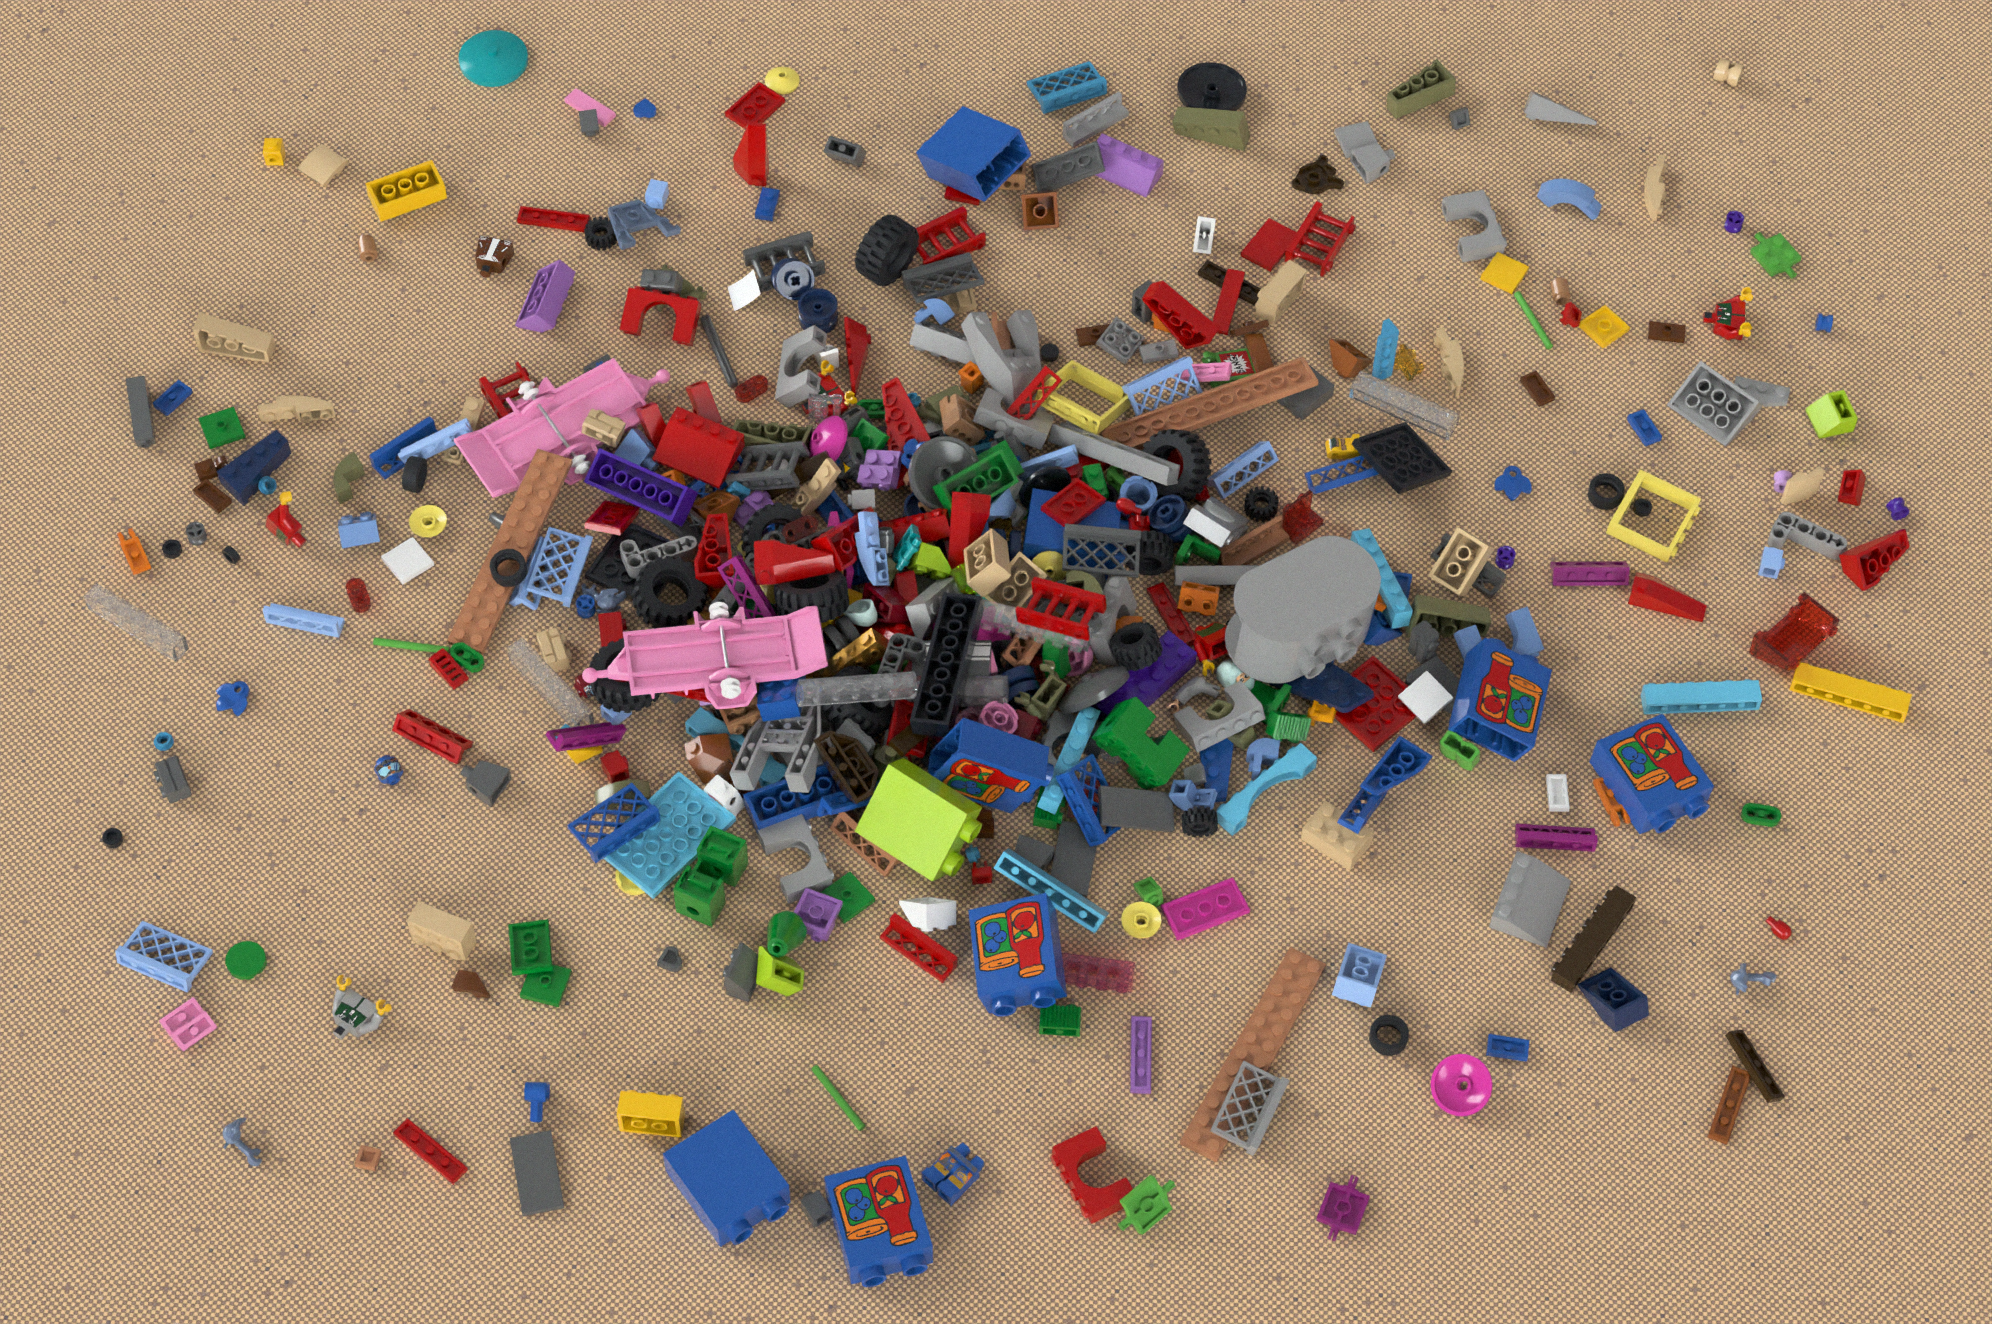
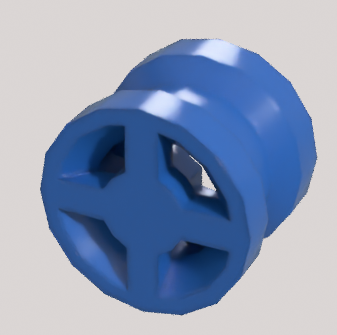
M1818 313L1815 331L1825 330L1830 333L1833 315L1824 316L1822 313Z
M581 595L577 598L576 607L578 615L584 619L593 617L596 613L594 598L590 595Z

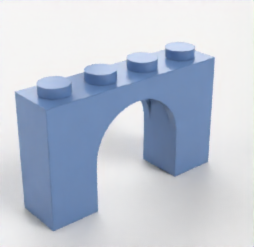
M1528 606L1507 614L1505 618L1513 636L1511 650L1520 655L1527 654L1535 658L1540 656L1539 652L1544 650ZM1476 625L1459 630L1453 634L1463 661H1465L1466 653L1482 641Z

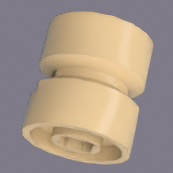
M1720 58L1713 79L1720 82L1726 80L1727 84L1737 87L1744 65L1738 63L1731 64L1729 60Z

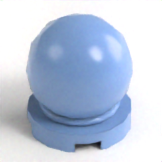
M1132 476L1126 479L1121 486L1118 499L1125 497L1136 503L1135 506L1142 509L1140 515H1148V511L1156 501L1157 488L1152 481L1149 482L1143 479L1142 476ZM1121 512V514H1122V516H1123L1124 518H1126V519L1129 518V515H1126V514H1124V513Z

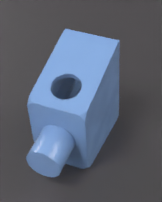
M632 428L614 453L616 456L653 472L659 466V463L652 460L656 448L639 429Z

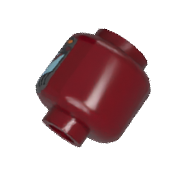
M582 674L575 677L573 686L580 698L583 696L585 699H589L594 696L591 683L585 682Z

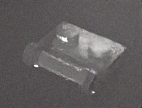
M809 394V425H813V431L823 420L828 418V403L833 404V416H841L840 403H842V395Z

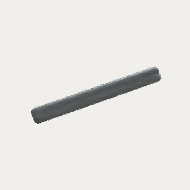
M709 315L702 316L700 318L701 324L727 384L730 388L736 387L738 380Z

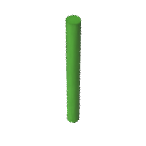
M1515 292L1516 300L1546 349H1551L1553 344L1521 292Z
M374 637L373 645L433 653L444 648L450 654V647L377 637Z
M815 1065L811 1069L856 1128L862 1131L866 1127L820 1067Z

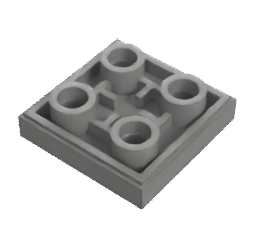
M1368 121L1335 128L1334 133L1346 158L1351 157V150L1354 148L1378 144Z
M1115 317L1096 344L1126 365L1145 340V337L1121 319Z

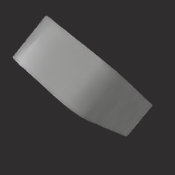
M1782 512L1771 528L1767 541L1769 547L1781 549L1787 539L1833 560H1839V555L1844 553L1847 547V540L1844 537L1790 512Z
M684 536L640 552L635 541L628 539L620 544V552L628 575L637 579L640 570L649 561H655V558L658 557L665 559L666 556H672V559L680 557L683 558L682 561L687 562L695 559L698 547L695 537Z

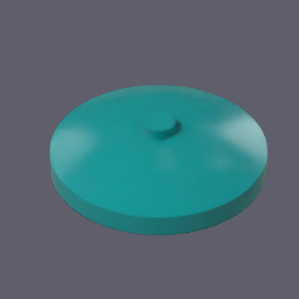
M502 30L484 31L472 36L462 45L458 57L459 66L463 75L477 85L485 87L503 86L515 81L524 73L528 65V52L524 42L510 32Z

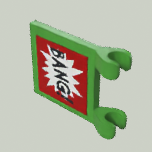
M1247 348L1216 353L1206 351L1203 353V363L1216 361V363L1231 362L1232 364L1230 380L1210 381L1211 387L1230 383L1256 373Z

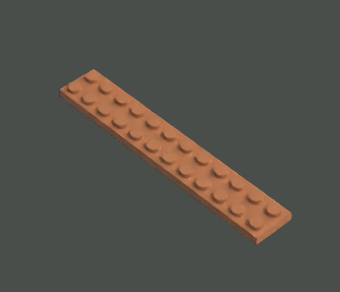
M1300 357L1106 427L1100 435L1140 450L1145 448L1143 445L1146 441H1151L1149 438L1153 434H1157L1161 430L1193 431L1318 385V379L1305 358Z
M537 448L447 639L448 644L454 645L455 643L462 642L481 655H484L515 586L503 587L496 583L490 571V560L500 550L514 549L520 552L525 562H527L573 464L572 459ZM509 559L500 563L497 570L502 576H511L519 570L520 565L516 560Z
M1292 947L1289 948L1180 1140V1145L1216 1163L1218 1162L1229 1141L1210 1132L1242 1062L1246 1061L1268 1072L1326 968L1325 963ZM1244 1068L1242 1073L1245 1081L1255 1078L1253 1072ZM1257 1082L1247 1084L1250 1094L1257 1092L1259 1088ZM1243 1086L1234 1089L1237 1098L1246 1096ZM1249 1100L1239 1101L1242 1111L1247 1110L1250 1104ZM1235 1103L1226 1106L1229 1115L1238 1113ZM1240 1116L1231 1118L1234 1128H1237L1241 1120ZM1227 1120L1221 1121L1217 1125V1128L1223 1131L1230 1130Z

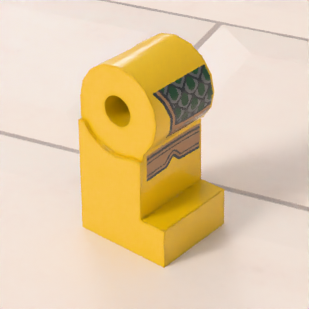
M1352 434L1351 438L1328 439L1325 442L1327 457L1329 459H1351L1360 456L1361 454L1351 445L1353 440L1359 438L1360 435Z

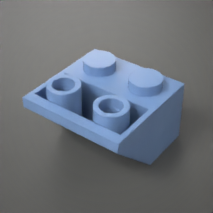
M363 512L358 517L346 515L342 516L341 520H338L342 548L380 542L376 513Z

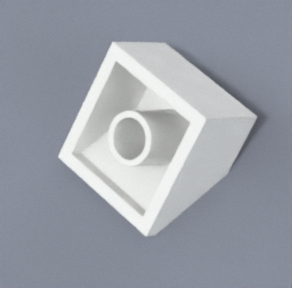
M934 897L899 900V905L912 926L921 928V931L929 932L933 931V928L944 930L948 929V926L956 925V901Z

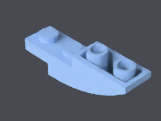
M859 512L860 532L855 533V540L863 569L874 586H890L886 548H880L877 512Z

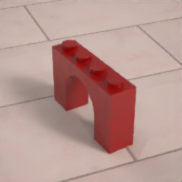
M640 286L628 288L619 329L622 333L641 336L646 313L652 307L663 304L672 307L676 313V324L672 337L673 342L693 347L702 304L697 301L698 298L687 296V299L681 298L676 293L665 295L662 294V291L652 289V292L645 291V288Z
M700 380L685 387L693 407V413L719 424L723 422L707 381ZM650 402L635 410L646 437L657 449L667 425L663 420L657 403Z
M1097 1126L1053 1146L1052 1155L1050 1156L1053 1165L1059 1167L1063 1182L1065 1184L1068 1183L1070 1186L1073 1200L1079 1202L1083 1217L1085 1219L1088 1218L1091 1224L1124 1209L1120 1200L1133 1190L1127 1177L1103 1188L1090 1187L1079 1178L1077 1171L1081 1164L1106 1152V1141Z

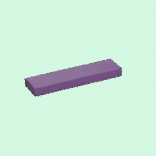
M1131 1016L1130 1093L1151 1094L1152 1017Z

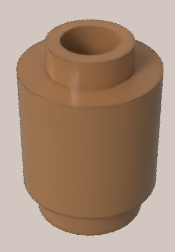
M370 235L359 237L357 245L360 259L372 262L378 256L375 240Z
M1562 277L1555 278L1550 283L1552 297L1557 305H1564L1570 301L1571 297L1568 281Z

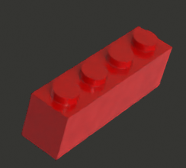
M621 611L598 614L601 647L608 646V643L611 641L617 642L619 641L618 639H622L623 630H627L626 618L622 619ZM615 680L619 682H629L624 680Z

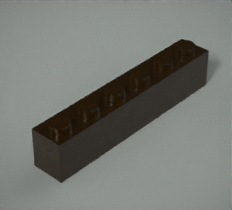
M1615 885L1612 891L1608 890L1603 897L1604 902L1602 905L1598 904L1595 907L1592 919L1588 918L1583 924L1582 929L1584 930L1581 934L1577 933L1574 936L1571 948L1567 947L1562 953L1561 957L1563 959L1560 963L1556 962L1553 965L1551 981L1572 993L1632 910L1637 897Z

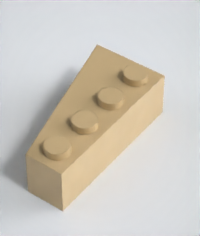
M199 312L193 327L200 352L270 363L276 346L273 334Z

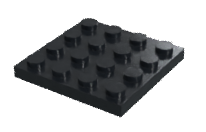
M1406 422L1356 438L1351 444L1398 494L1449 477L1452 473V470Z
M631 523L620 536L614 534L611 536L586 572L585 579L607 589L616 588L618 589V594L625 591L626 597L633 600L632 592L636 579L630 577L621 559L620 544L624 540H633L641 552L671 540ZM661 583L653 587V592L657 598L668 583Z

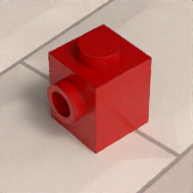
M618 750L608 752L600 758L601 767L610 783L623 781L630 777L629 763L625 755L621 756Z

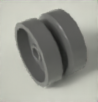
M846 615L835 620L836 627L828 624L822 628L827 644L834 645L838 652L860 637L858 630Z

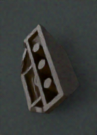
M831 730L814 739V744L825 767L848 799L858 804L873 795L879 770L858 739Z

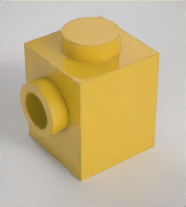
M265 138L263 155L266 165L284 166L286 151L283 139Z

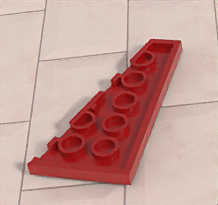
M896 377L883 384L881 387L883 405L885 406L886 432L890 437L888 440V450L904 453V445L910 439H916L918 444L931 440L899 378ZM902 463L897 489L905 485L903 479L909 470Z

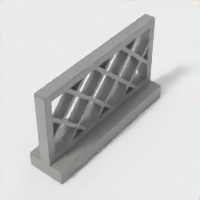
M1243 1061L1210 1132L1246 1149V1153L1254 1156L1290 1080L1284 1077L1280 1079ZM1244 1068L1253 1072L1255 1078L1245 1081L1242 1073ZM1267 1079L1274 1084L1272 1088L1264 1090L1261 1080ZM1257 1082L1260 1091L1250 1094L1247 1084ZM1243 1086L1246 1096L1237 1098L1234 1089ZM1262 1095L1265 1103L1262 1106L1256 1107L1252 1098ZM1248 1099L1252 1109L1242 1111L1239 1101ZM1235 1103L1238 1113L1229 1115L1226 1106ZM1254 1112L1256 1122L1247 1124L1244 1115ZM1240 1116L1244 1126L1234 1128L1231 1118ZM1227 1120L1230 1130L1223 1131L1217 1128L1219 1122ZM1246 1130L1248 1135L1247 1142L1240 1140L1236 1132Z

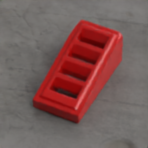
M444 648L429 657L430 666L453 690L469 680L466 673ZM458 674L460 675V676H459L458 678H456L454 681L451 680L452 678H454V677L457 676Z

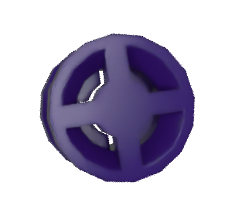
M1730 211L1724 223L1725 230L1730 233L1740 232L1744 222V215L1739 211Z
M1901 497L1894 498L1886 504V508L1891 512L1893 520H1901L1910 512L1908 507L1904 505L1905 501Z
M1510 546L1500 547L1495 559L1497 567L1503 570L1510 569L1514 564L1515 550Z

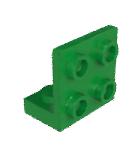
M1187 534L1177 553L1174 564L1182 566L1183 562H1188L1193 553L1216 565L1221 551L1214 544H1206L1202 542L1200 537Z
M1258 680L1255 681L1254 687L1250 691L1262 704L1266 718L1260 722L1267 725L1270 711L1282 712L1290 699L1292 686L1285 683L1281 689L1278 688L1276 690Z

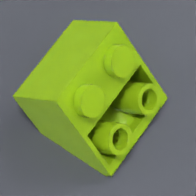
M1844 390L1825 394L1805 410L1819 439L1853 432L1858 420Z
M923 542L919 545L920 549L917 553L912 555L907 566L908 570L915 571V575L923 576L925 574L935 580L947 578L953 573L941 549Z
M760 946L756 984L787 997L803 990L804 970L793 958L785 955L774 957L769 953L768 948Z

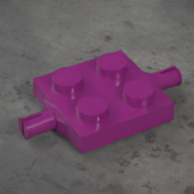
M1355 1175L1350 1176L1348 1185H1339L1330 1181L1316 1221L1331 1227L1327 1236L1329 1240L1332 1237V1241H1336L1339 1231H1345L1353 1235L1357 1234L1370 1196L1355 1189L1359 1180L1357 1176L1354 1180Z

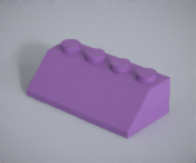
M1102 133L1097 141L1106 171L1096 174V176L1143 197H1147L1163 175L1164 160Z
M561 260L539 269L515 326L541 333L553 329L557 323V316L562 311V304L568 296L569 287L574 282L573 278L576 272Z

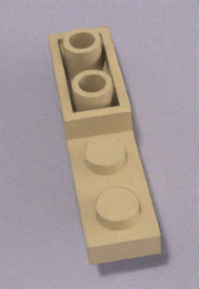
M1664 155L1658 156L1656 167L1648 166L1644 183L1645 205L1652 221H1656L1657 215L1662 214L1664 205L1661 204V201L1665 202L1667 191H1664L1666 185L1663 183L1664 177L1661 176V173L1665 174L1667 164L1664 163L1666 158Z
M1444 327L1437 329L1436 336L1434 337L1435 346L1439 347L1443 360L1441 373L1447 379L1449 390L1453 391L1455 397H1458L1464 374L1463 354L1458 340L1450 341Z
M307 396L276 397V403L258 405L261 422L297 417L300 423L336 417L333 403Z
M467 396L459 421L467 418L472 430H479L482 423L480 419L486 405L485 400ZM457 445L446 449L443 461L461 465L466 459Z
M832 458L825 459L809 484L801 486L789 503L793 505L792 508L801 509L803 516H809L817 509L837 486L834 481L841 473V470Z

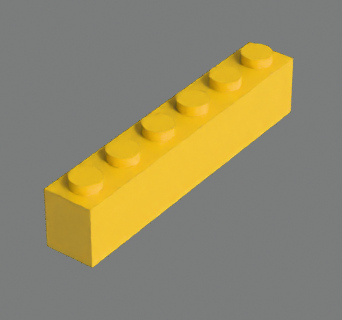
M1801 662L1797 663L1789 689L1790 691L1901 723L1905 720L1912 694L1902 690H1895L1885 685L1874 684L1864 679H1857L1846 674L1836 673L1826 668H1819Z

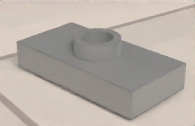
M1174 339L1139 346L1143 364L1179 357Z

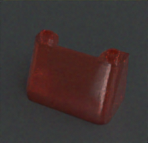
M1803 592L1797 598L1799 604L1795 607L1792 606L1789 613L1768 632L1766 630L1763 632L1759 630L1753 636L1749 654L1756 659L1784 670H1795L1806 656L1829 636L1833 637L1837 633L1840 619Z

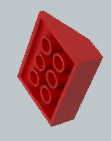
M677 406L667 423L652 460L720 489L745 446L744 434Z

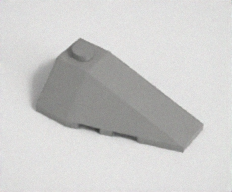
M1532 90L1523 110L1526 113L1525 117L1534 121L1537 118L1539 120L1596 125L1597 123L1596 120L1575 110L1572 111L1567 106L1559 103L1556 104L1552 99Z

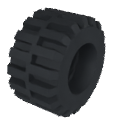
M1155 531L1141 532L1140 575H1160L1171 569L1173 566L1174 543L1168 535ZM1127 545L1126 552L1132 555L1135 552V546ZM1128 561L1126 565L1130 570L1134 571V565Z
M1134 622L1125 625L1123 628L1118 629L1112 635L1113 638L1110 639V648L1118 666H1125L1127 671H1137L1152 665L1153 662L1158 660L1163 651L1154 626L1147 622Z

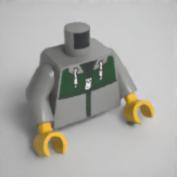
M339 975L336 982L340 987L336 990L332 1010L334 1021L338 1026L333 1031V1034L338 1039L343 1040L348 1032L355 1037H360L362 1034L377 1030L385 1016L384 1012H389L392 1009L391 1004H386L383 1007L386 1000L380 999L374 1004L352 989L346 990V987L351 985L352 980L350 977H347L344 984L342 981L344 975Z

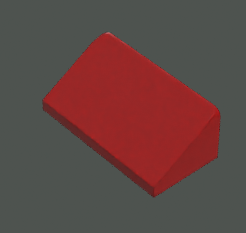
M1862 469L1846 470L1843 472L1838 502L1860 506L1866 480Z

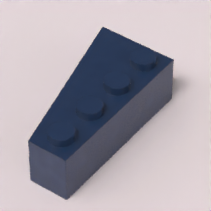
M277 430L266 436L217 471L221 485L245 506L251 495H255L258 492L260 478L264 476L270 477V474L277 470L290 456L291 450L288 440Z

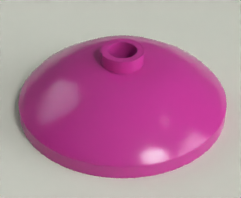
M831 416L823 420L816 427L809 441V458L827 450L834 462L838 459L844 449L848 434L847 424L843 418Z
M1467 1054L1451 1055L1442 1060L1432 1074L1431 1092L1438 1106L1449 1114L1455 1116L1475 1114L1484 1108L1492 1094L1493 1082L1491 1074L1486 1065L1474 1056ZM1463 1082H1467L1468 1087L1465 1090L1461 1087Z

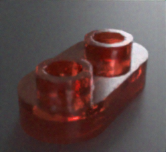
M755 375L737 386L735 389L736 400L741 403H748L766 392L768 389L767 378L763 375Z
M805 515L786 524L781 533L786 542L793 543L813 534L818 528V521L814 516ZM809 523L810 529L805 528L804 524ZM792 531L794 536L790 537L787 532Z
M360 578L350 579L346 583V591L352 608L358 613H364L371 607L365 583Z

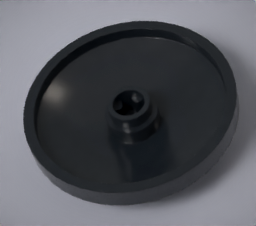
M1213 62L1199 63L1187 68L1178 79L1177 95L1185 107L1236 111L1243 105L1246 99L1247 85L1244 78L1235 69L1224 64Z

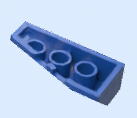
M1399 736L1361 783L1360 787L1377 797L1421 772L1433 756L1402 736Z

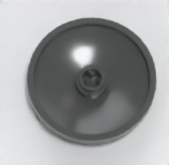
M942 436L928 440L917 448L910 460L908 477L911 489L917 499L926 507L932 510L944 509L933 486L979 459L966 443L957 438Z
M1122 665L1106 668L1093 674H1086L1062 696L1057 705L1064 714L1083 710L1118 690L1128 680L1130 674L1126 667Z

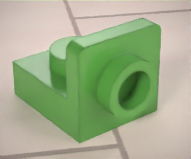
M1112 465L1107 470L1106 482L1114 487L1119 494L1126 478L1122 475L1123 469Z
M1151 876L1133 884L1134 890L1143 899V902L1150 903L1155 907L1164 904L1161 887Z

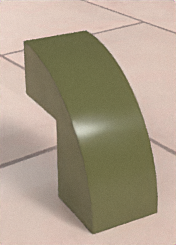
M355 452L346 456L339 463L334 473L333 483L340 504L353 498L352 490L348 483L365 476L363 464Z
M1078 570L1067 571L1066 584L1068 586L1105 595L1098 581L1089 573Z
M1218 699L1206 710V713L1210 720H1218L1230 714L1234 708L1232 704ZM1249 726L1227 739L1237 747L1245 750L1257 739L1253 727Z
M625 780L608 784L594 792L596 806L630 783H633L648 800L651 798L649 781ZM631 790L625 794L624 799L634 800V792ZM620 803L610 804L608 810H613Z

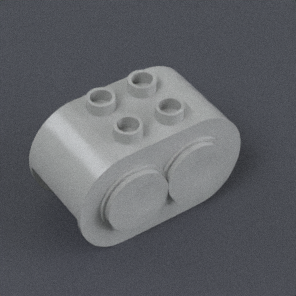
M1322 536L1243 574L1234 590L1233 600L1236 614L1228 622L1225 632L1226 648L1234 664L1246 675L1256 680L1267 683H1286L1303 675L1307 679H1311L1324 670L1325 664L1335 659L1339 663L1351 659L1367 636L1380 590L1381 576L1375 560L1363 547L1349 539L1339 536Z

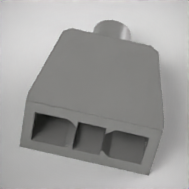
M1376 143L1352 149L1350 162L1365 183L1368 184L1389 171L1390 160L1395 159V153L1393 149L1384 151Z

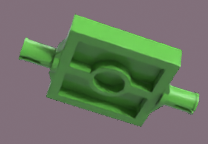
M1761 232L1756 233L1755 238L1760 244L1751 248L1750 253L1771 277L1778 273L1786 272L1791 279L1795 278L1797 273L1791 267L1801 261L1799 253L1781 233L1768 239Z
M1152 1175L1144 1179L1120 1200L1126 1212V1218L1118 1223L1119 1228L1124 1231L1129 1225L1133 1224L1137 1233L1143 1235L1173 1209L1168 1201L1167 1193L1176 1187L1175 1183L1169 1180L1165 1185L1160 1186Z

